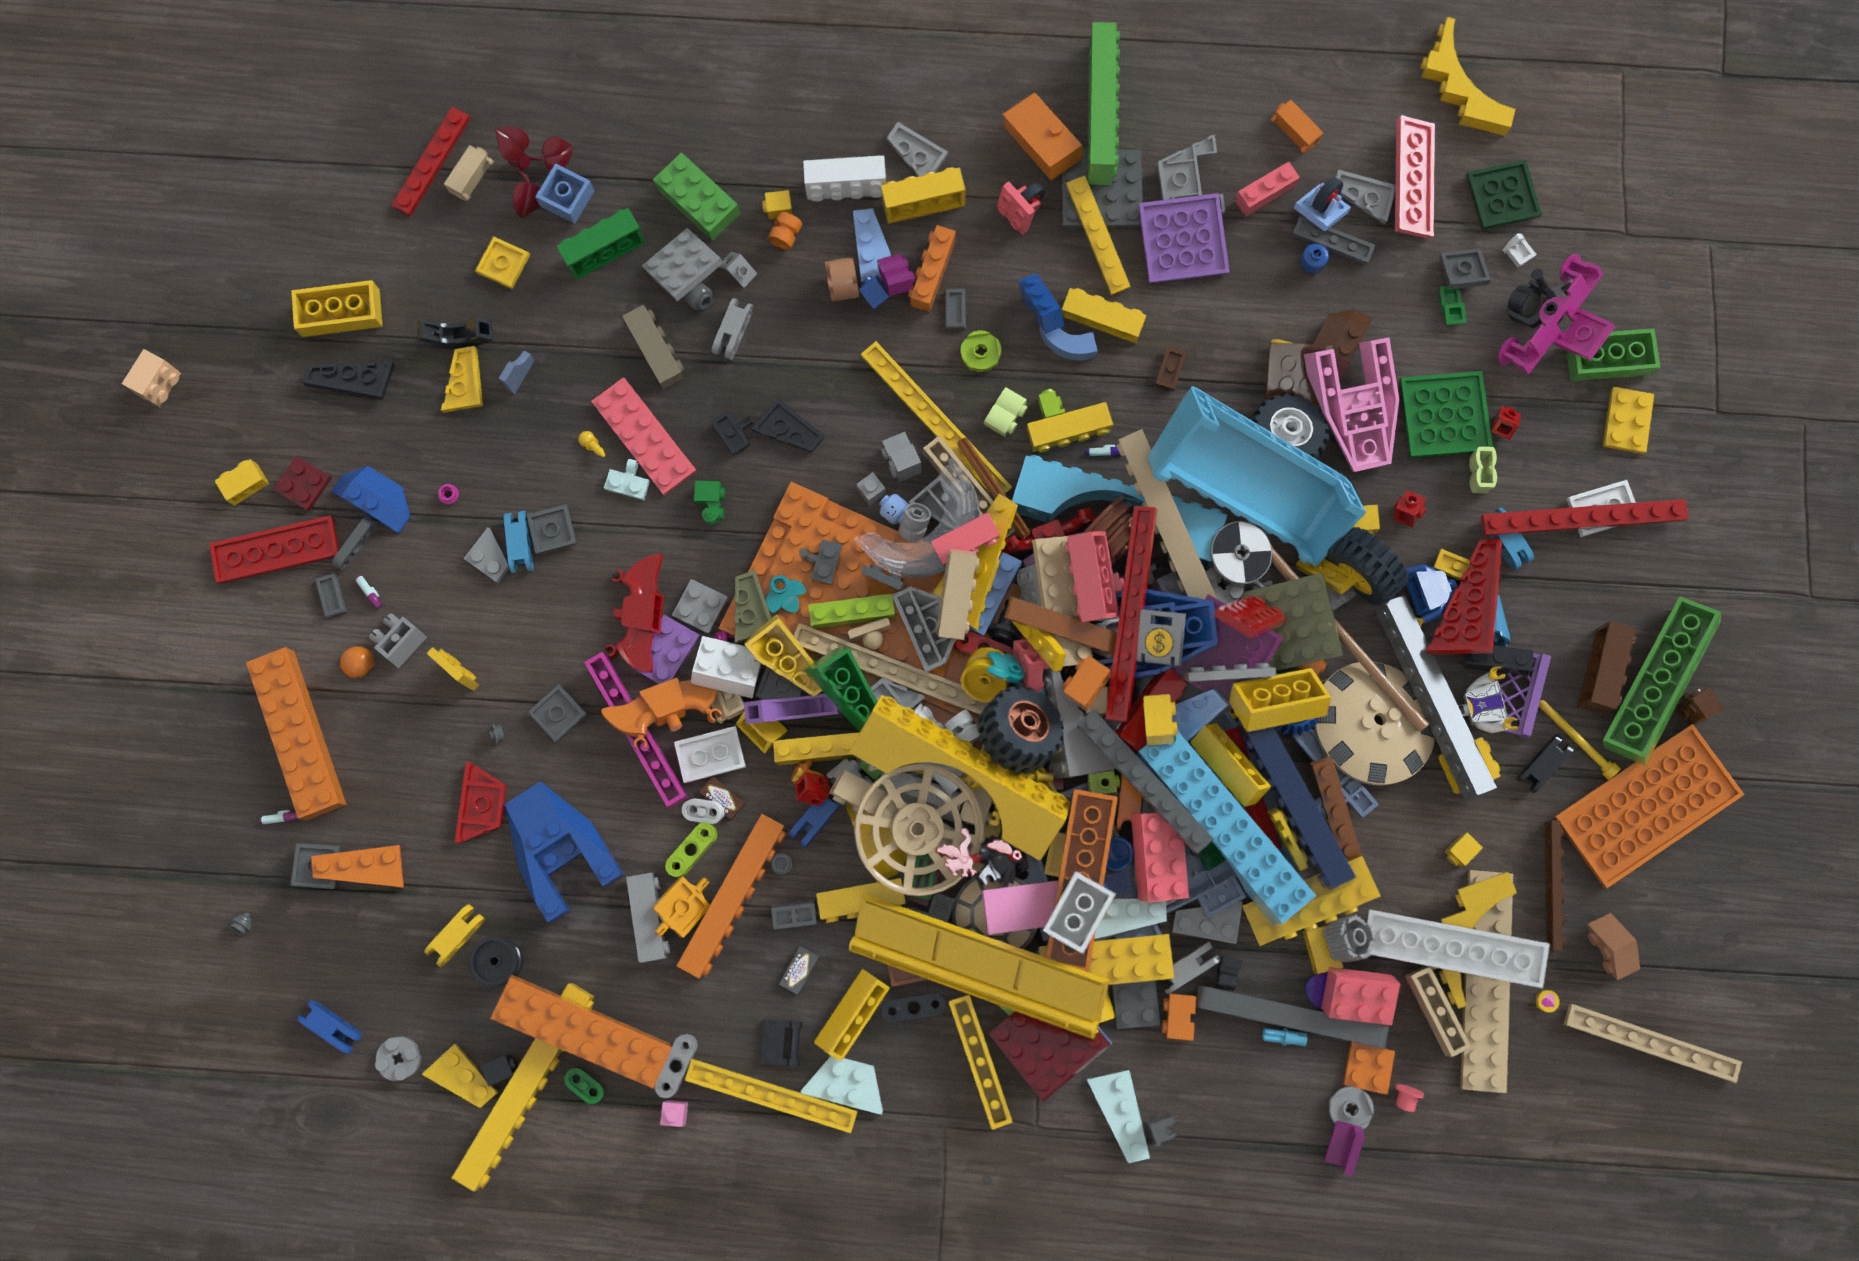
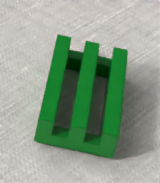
M916 855L914 868H919L920 859L924 860L923 867L928 866V860L932 861V864L934 862L930 856ZM935 871L930 873L928 887L933 886ZM926 874L921 875L920 888H924ZM913 875L912 888L916 886L917 875ZM931 894L922 896L909 895V897L931 900Z

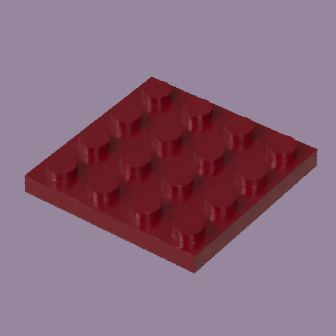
M1017 1011L988 1033L1042 1102L1047 1100L1111 1046V1043L1099 1029L1095 1038L1091 1039Z

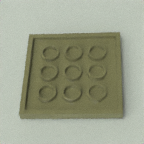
M1324 573L1242 593L1241 599L1249 596L1253 597L1254 595L1265 601V605L1270 608L1273 606L1283 612L1282 615L1287 617L1282 626L1272 630L1281 635L1283 639L1270 659L1269 667H1275L1276 671L1343 656Z

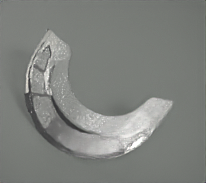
M952 458L948 460V465L942 469L939 475V480L945 494L944 513L938 526L928 536L911 543L892 542L874 532H868L861 538L857 536L854 538L860 548L886 571L910 578L928 577L944 572L946 565H942L931 541L980 517L975 489L969 478Z

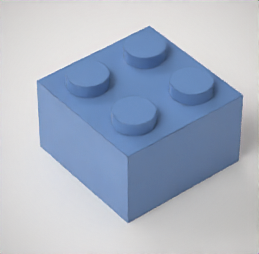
M555 163L537 193L536 199L542 208L575 224L593 195L594 188L589 180Z

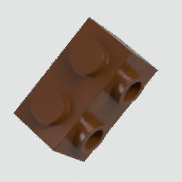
M1699 687L1685 693L1681 697L1682 701L1677 705L1679 714L1690 725L1706 721L1725 709L1710 687L1703 690Z

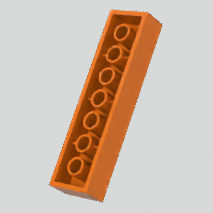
M284 647L246 662L298 819L308 821L346 806L347 804L295 651Z
M1074 789L1054 909L1075 872L1103 887L1118 797ZM1095 932L1083 953L1049 935L1046 958L1089 972Z
M512 974L491 1016V1019L651 1088H654L672 1049L671 1043Z

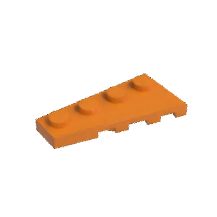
M400 845L311 856L313 878L404 888Z

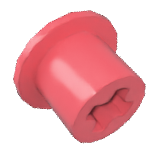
M1397 1084L1395 1088L1399 1093L1395 1105L1400 1109L1414 1112L1418 1099L1423 1098L1424 1093L1413 1087Z

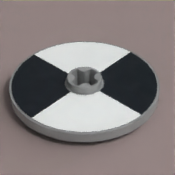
M1237 521L1225 525L1215 534L1211 543L1210 556L1214 568L1224 579L1235 584H1248L1260 579L1267 572L1272 560V548L1268 537L1259 527L1249 522ZM1240 548L1242 551H1245V555L1242 557L1240 554H1237Z

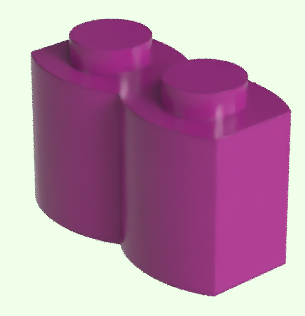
M899 253L877 259L878 272L889 296L913 290L912 283H915L913 272L909 271L906 258H902Z

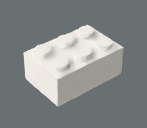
M702 636L692 670L691 684L753 698L762 663L757 661L746 646Z
M1075 872L1043 931L1083 953L1115 893Z

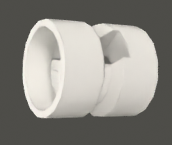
M967 709L954 716L945 724L947 730L951 731L956 737L961 740H967L971 744L977 741L981 734L977 731L978 724L972 723L974 719Z

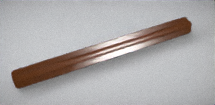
M962 438L959 440L958 447L994 500L998 494L1007 498L968 439ZM1016 511L1012 526L1019 537L1024 539L1030 535V530Z

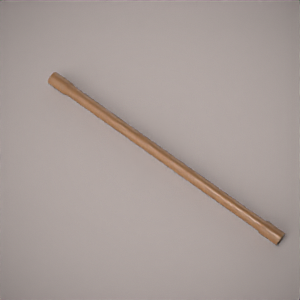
M1271 545L1272 564L1287 581L1299 579ZM1335 619L1340 641L1403 711L1413 726L1421 732L1429 723L1418 710L1413 708Z

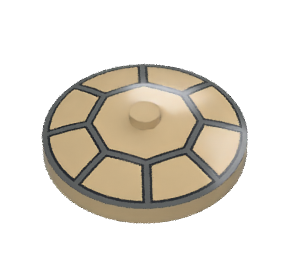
M976 877L968 881L955 899L953 924L1024 950L1035 936L1037 928L988 935L982 890L1026 884L1017 877H1015L1014 884L1009 883L1008 885L1004 883L999 884L997 880L991 883L988 877H986L987 884L984 886L980 885Z

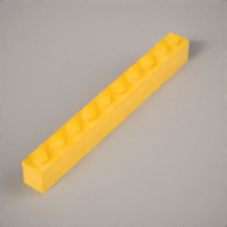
M568 983L561 995L590 1009L594 1004L592 1001L594 996L573 983ZM535 1038L452 1176V1179L472 1191H477L480 1188L483 1189L490 1179L488 1176L489 1172L500 1163L502 1157L499 1155L504 1148L507 1149L513 1141L511 1135L515 1129L518 1130L525 1120L523 1115L527 1109L530 1110L537 1100L535 1098L538 1090H543L548 1082L546 1078L550 1070H555L560 1061L557 1058L565 1050Z

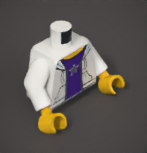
M1493 667L1490 673L1477 678L1467 688L1463 696L1465 704L1458 705L1462 716H1468L1470 725H1475L1477 729L1489 733L1506 731L1507 729L1512 731L1518 730L1517 726L1511 727V722L1518 719L1507 716L1498 681H1494L1495 679L1505 678V674L1500 676L1496 674V671L1502 667Z

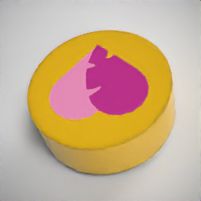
M1550 990L1540 991L1535 999L1537 1007L1543 1012H1554L1560 1003L1558 995Z

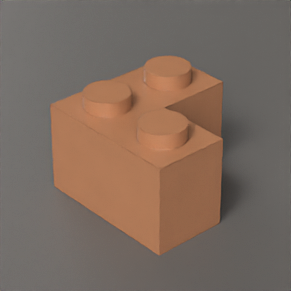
M1611 913L1588 924V939L1592 945H1597L1604 959L1602 965L1608 974L1611 973L1616 980H1619L1640 970L1637 940Z

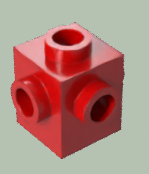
M1407 490L1403 497H1398L1394 508L1396 509L1393 520L1413 528L1418 518L1422 519L1427 510L1424 507L1426 498Z
M805 772L795 783L797 801L820 806L830 795L828 777Z

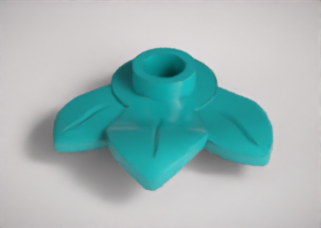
M782 575L772 578L769 585L771 591L766 597V603L770 612L775 613L782 607L790 613H796L799 609L798 596L806 593L803 584L797 580H788L787 577ZM778 583L784 584V588L781 590L777 589L776 586Z
M997 651L987 653V656L994 663V665L986 670L988 673L1012 683H1018L1023 679L1025 672L1014 656L1008 653L1003 655Z

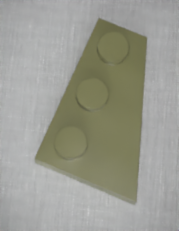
M755 570L735 577V643L750 639L761 626L772 619Z

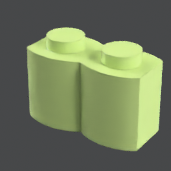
M1005 387L987 415L984 425L1004 437L1008 433L1012 434L1017 426V423H1015L1018 416L1023 417L1028 408L1026 406L1027 399Z
M1478 447L1470 456L1469 467L1472 472L1470 489L1472 493L1487 494L1497 483V473L1494 468L1497 455L1494 447Z

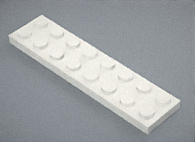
M1369 910L1367 924L1373 926L1372 930L1375 931L1374 934L1376 935L1371 943L1373 945L1371 947V955L1543 988L1549 943Z

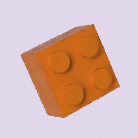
M1089 655L1086 659L1082 658L1075 668L1077 670L1073 678L1069 676L1063 685L1065 698L1086 712L1111 677L1110 669Z

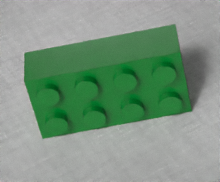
M629 208L618 210L608 219L598 221L596 225L589 229L581 230L578 235L562 240L557 245V248L574 279L577 281L646 244L632 213Z

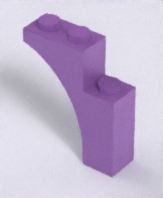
M826 694L816 695L815 697L811 695L744 702L746 724L842 713Z

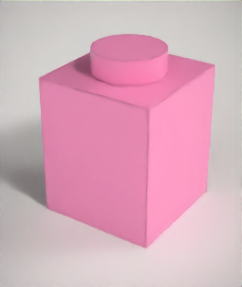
M664 1101L660 1125L679 1127L686 1125L688 1102Z

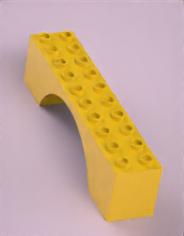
M881 695L849 753L886 774L901 766L919 762L940 763L965 772L986 789L996 804L1002 822V839L1039 861L1066 821L1070 801L1064 795L1052 792L1046 785L1031 780L1025 773L1012 772L1010 768L1004 769L1000 767L1001 764L999 762L995 763L989 753L986 754L984 750L980 751L973 747L969 741L959 739L951 731L936 726L932 720L922 718L911 708L901 706L895 699Z

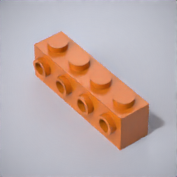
M937 225L935 231L930 232L928 238L929 248L928 250L924 249L921 259L924 262L921 268H917L915 274L916 284L915 286L912 285L913 290H910L908 297H911L912 307L928 312L931 311L956 241V231Z

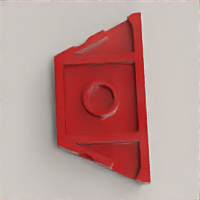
M466 761L455 843H462L499 829L502 825L507 785L469 761Z

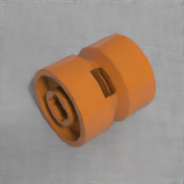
M779 212L774 222L776 227H772L767 238L773 245L781 249L790 250L795 242L794 234L799 233L803 224L794 215Z

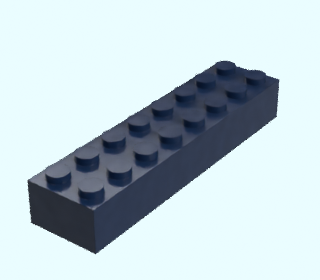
M1274 727L1247 732L1244 744L1248 752H1253L1256 756L1254 762L1260 772L1264 771L1267 776L1265 780L1271 786L1269 790H1274L1277 795L1275 801L1280 810L1285 809L1288 815L1286 818L1289 827L1296 829L1299 835L1297 839L1300 847L1307 849L1309 856H1307L1312 868L1316 867L1320 875L1317 877L1322 887H1327L1328 890H1331L1354 879L1356 876Z

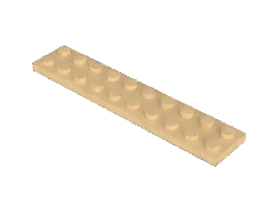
M1468 870L1467 886L1501 873ZM1509 873L1511 880L1513 882V874ZM1513 895L1499 901L1487 910L1473 929L1511 936ZM1464 973V998L1467 1006L1463 1007L1462 1029L1472 1048L1463 1051L1461 1055L1460 1089L1507 1093L1509 981Z

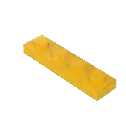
M1012 621L1054 672L1061 671L1066 652L1051 634Z

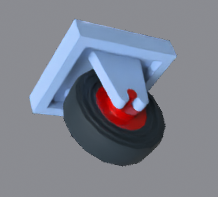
M1333 177L1325 184H1319L1297 201L1294 209L1325 232L1345 216L1351 207L1341 200L1340 193L1344 186L1343 182Z

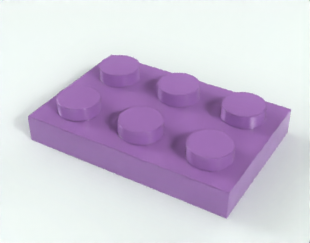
M663 615L660 634H654L651 646L653 672L647 673L634 667L631 668L658 684L674 679L700 638V635Z

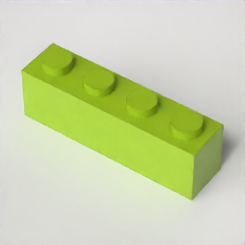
M893 594L809 604L811 627L823 629L875 622L886 617L889 620L896 619Z

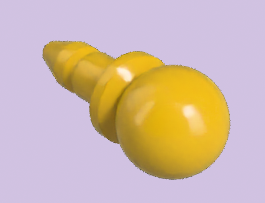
M584 431L579 435L578 441L580 445L589 451L593 450L598 456L605 457L604 450L598 445V440L591 432Z

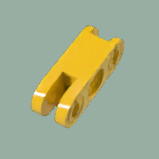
M470 904L458 912L424 951L427 955L432 954L434 951L441 955L436 963L439 967L445 965L485 921V918L479 914L468 924L465 922L474 911Z

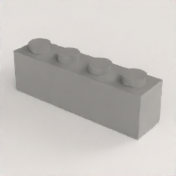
M654 873L626 877L639 963L668 959L667 954L670 953L668 940L665 941L664 934L662 937H659L654 932L662 923L660 916L652 909V906L660 899L658 898L657 891L660 889L659 877H655Z

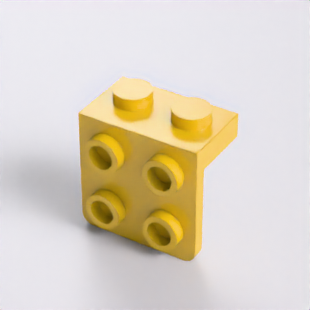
M1483 737L1474 740L1492 779L1501 777L1499 774L1500 767L1491 757V748L1488 742L1484 741ZM1440 754L1438 760L1453 792L1459 794V787L1450 772L1443 754Z

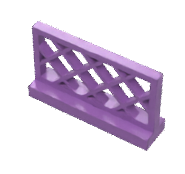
M1533 654L1535 663L1531 671L1532 675L1531 677L1526 676L1529 681V687L1521 691L1515 682L1522 675L1513 678L1511 674H1507L1510 680L1501 685L1499 684L1501 694L1505 699L1503 702H1507L1513 712L1507 716L1515 715L1519 721L1518 730L1512 731L1507 729L1503 732L1518 735L1520 738L1527 740L1530 738L1551 656L1546 654ZM1512 682L1518 693L1508 698L1502 687ZM1520 695L1524 701V706L1515 710L1510 700Z

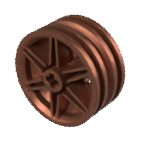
M1123 496L1112 502L1084 531V533L1091 531L1106 532L1111 567L1129 550L1133 505L1131 503L1126 505L1124 503L1126 499Z

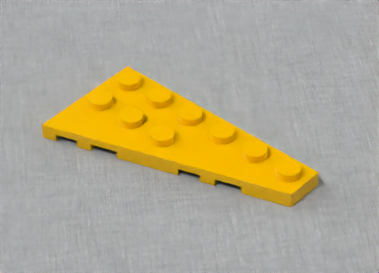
M998 494L987 511L1000 534V537L997 538L998 542L988 548L984 545L978 548L979 552L976 553V558H979L978 571H974L973 579H976L975 591L971 592L970 600L973 601L972 612L968 613L967 621L977 631L980 625L981 612L984 613L986 607L984 603L987 594L991 591L1000 563L999 556L1006 544L1005 537L1007 531L1011 528L1018 507L1016 503L1001 494ZM944 576L932 592L933 595L941 597Z

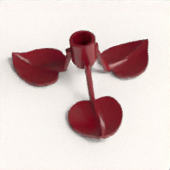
M512 126L499 127L495 129L501 156L508 160L511 166L516 167L517 172L526 180V183L518 182L514 186L512 193L513 205L517 215L525 217L540 206L536 199L540 188L535 184H530V179L523 170L529 167L531 160L545 161L546 168L550 171L555 163L564 168L571 158L572 146L560 137H550L542 146L544 157L528 156L524 152L529 146V137L526 132Z

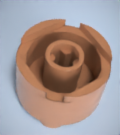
M853 257L826 261L825 266L831 301L860 297Z

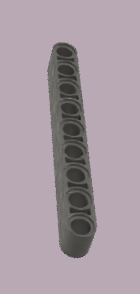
M1198 985L1196 996L1197 1008L1375 1047H1386L1388 1026L1329 1018L1324 1012Z

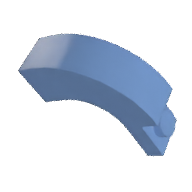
M1040 326L1039 332L1043 341L1057 355L1070 360L1096 358L1098 350L1093 332L1082 335H1070L1061 330V328L1045 334Z

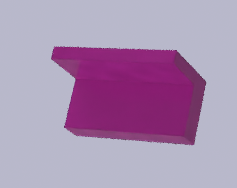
M1338 1120L1335 1122L1324 1161L1342 1166L1344 1175L1353 1177L1365 1138L1362 1127Z

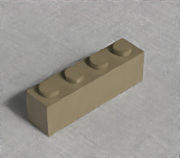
M643 304L623 315L622 317L662 389L664 390L684 379L682 371L685 369L680 360L675 361L672 355L675 352L670 343L666 344L663 338L666 336L662 328L655 326L653 321L656 318L651 309L647 311Z

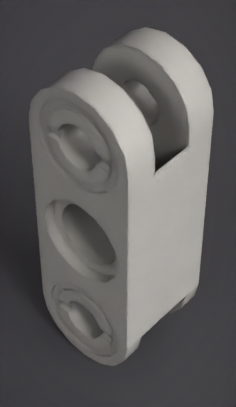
M733 298L715 337L712 346L713 354L719 355L724 346L727 347L725 358L730 360L734 358L751 318L752 304L748 303L742 309L738 307V299Z
M1210 942L1203 944L1173 963L1174 979H1169L1171 985L1164 990L1166 994L1173 992L1221 961L1218 954L1205 962L1203 961L1201 955L1213 947Z
M684 1034L675 1040L655 1084V1091L660 1097L669 1098L679 1090L691 1059H693L698 1047L697 1040L693 1035ZM683 1042H687L689 1044L688 1049H685L683 1047ZM673 1060L681 1062L682 1068L679 1072H675L671 1068ZM665 1083H669V1085H670V1089H669V1090L665 1089V1087H664V1084H665Z

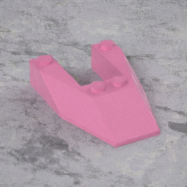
M1389 338L1359 343L1366 384L1342 390L1340 388L1334 349L1304 354L1307 376L1322 412L1352 472L1391 464L1399 393Z

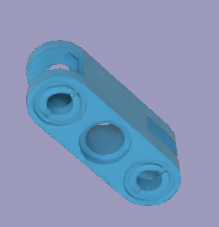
M1502 507L1495 510V513L1506 512ZM1522 534L1490 536L1491 539H1501V555L1511 569H1519L1522 566L1521 560L1525 563L1534 560V554Z
M526 511L518 512L519 522L515 523L512 513H504L507 556L511 573H517V568L520 564H526L528 571H532L534 567L530 528Z

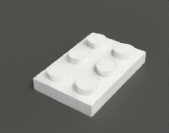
M1627 480L1577 494L1566 499L1569 508L1636 503ZM1614 527L1577 530L1581 538Z
M736 726L674 742L684 783L746 768Z

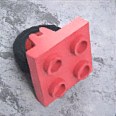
M1008 182L1002 187L997 203L998 210L1011 222L1012 227L1023 235L1029 230L1034 213L1039 209L1038 206L1041 204L1040 201L1043 199L1046 191L1039 183H1034L1027 188L1023 186L1016 190Z

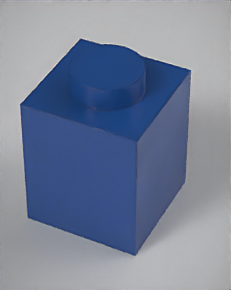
M878 275L874 278L868 276L861 282L863 286L859 291L873 309L889 297L885 285Z

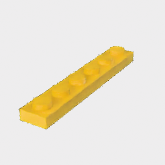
M1085 175L1067 182L1066 187L1110 294L1114 295L1129 289V281Z

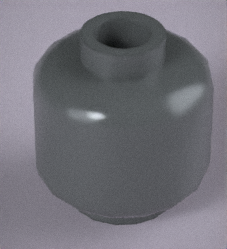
M700 282L683 296V300L694 310H702L711 305L713 294L711 289Z

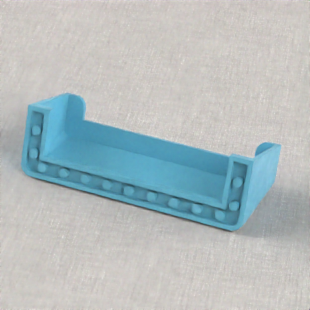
M1193 386L1185 394L1147 456L1148 464L1153 472L1152 475L1158 481H1169L1170 478L1173 480L1178 479L1188 489L1193 488L1197 490L1204 498L1209 497L1213 499L1220 507H1227L1236 516H1243L1249 523L1262 527L1266 533L1270 535L1273 533L1278 536L1283 543L1292 544L1299 553V559L1303 563H1310L1315 567L1328 555V550L1331 549L1336 541L1344 537L1366 513L1351 482L1345 476Z

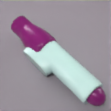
M357 575L355 581L365 593L367 599L376 609L381 608L382 604L379 601V595L376 590L368 585L363 576Z
M283 810L278 811L274 815L262 816L259 822L262 824L289 822L298 819L296 812Z

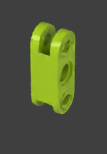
M709 823L697 825L668 858L665 865L668 874L677 878L680 876L684 877L716 841L718 835L716 828ZM704 831L709 832L707 837H703ZM695 845L697 848L696 854L688 856V846ZM677 863L680 864V869L678 870L675 869Z

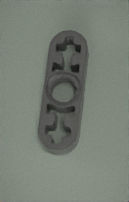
M369 516L364 517L335 555L332 565L341 571L345 570L374 533L378 523Z

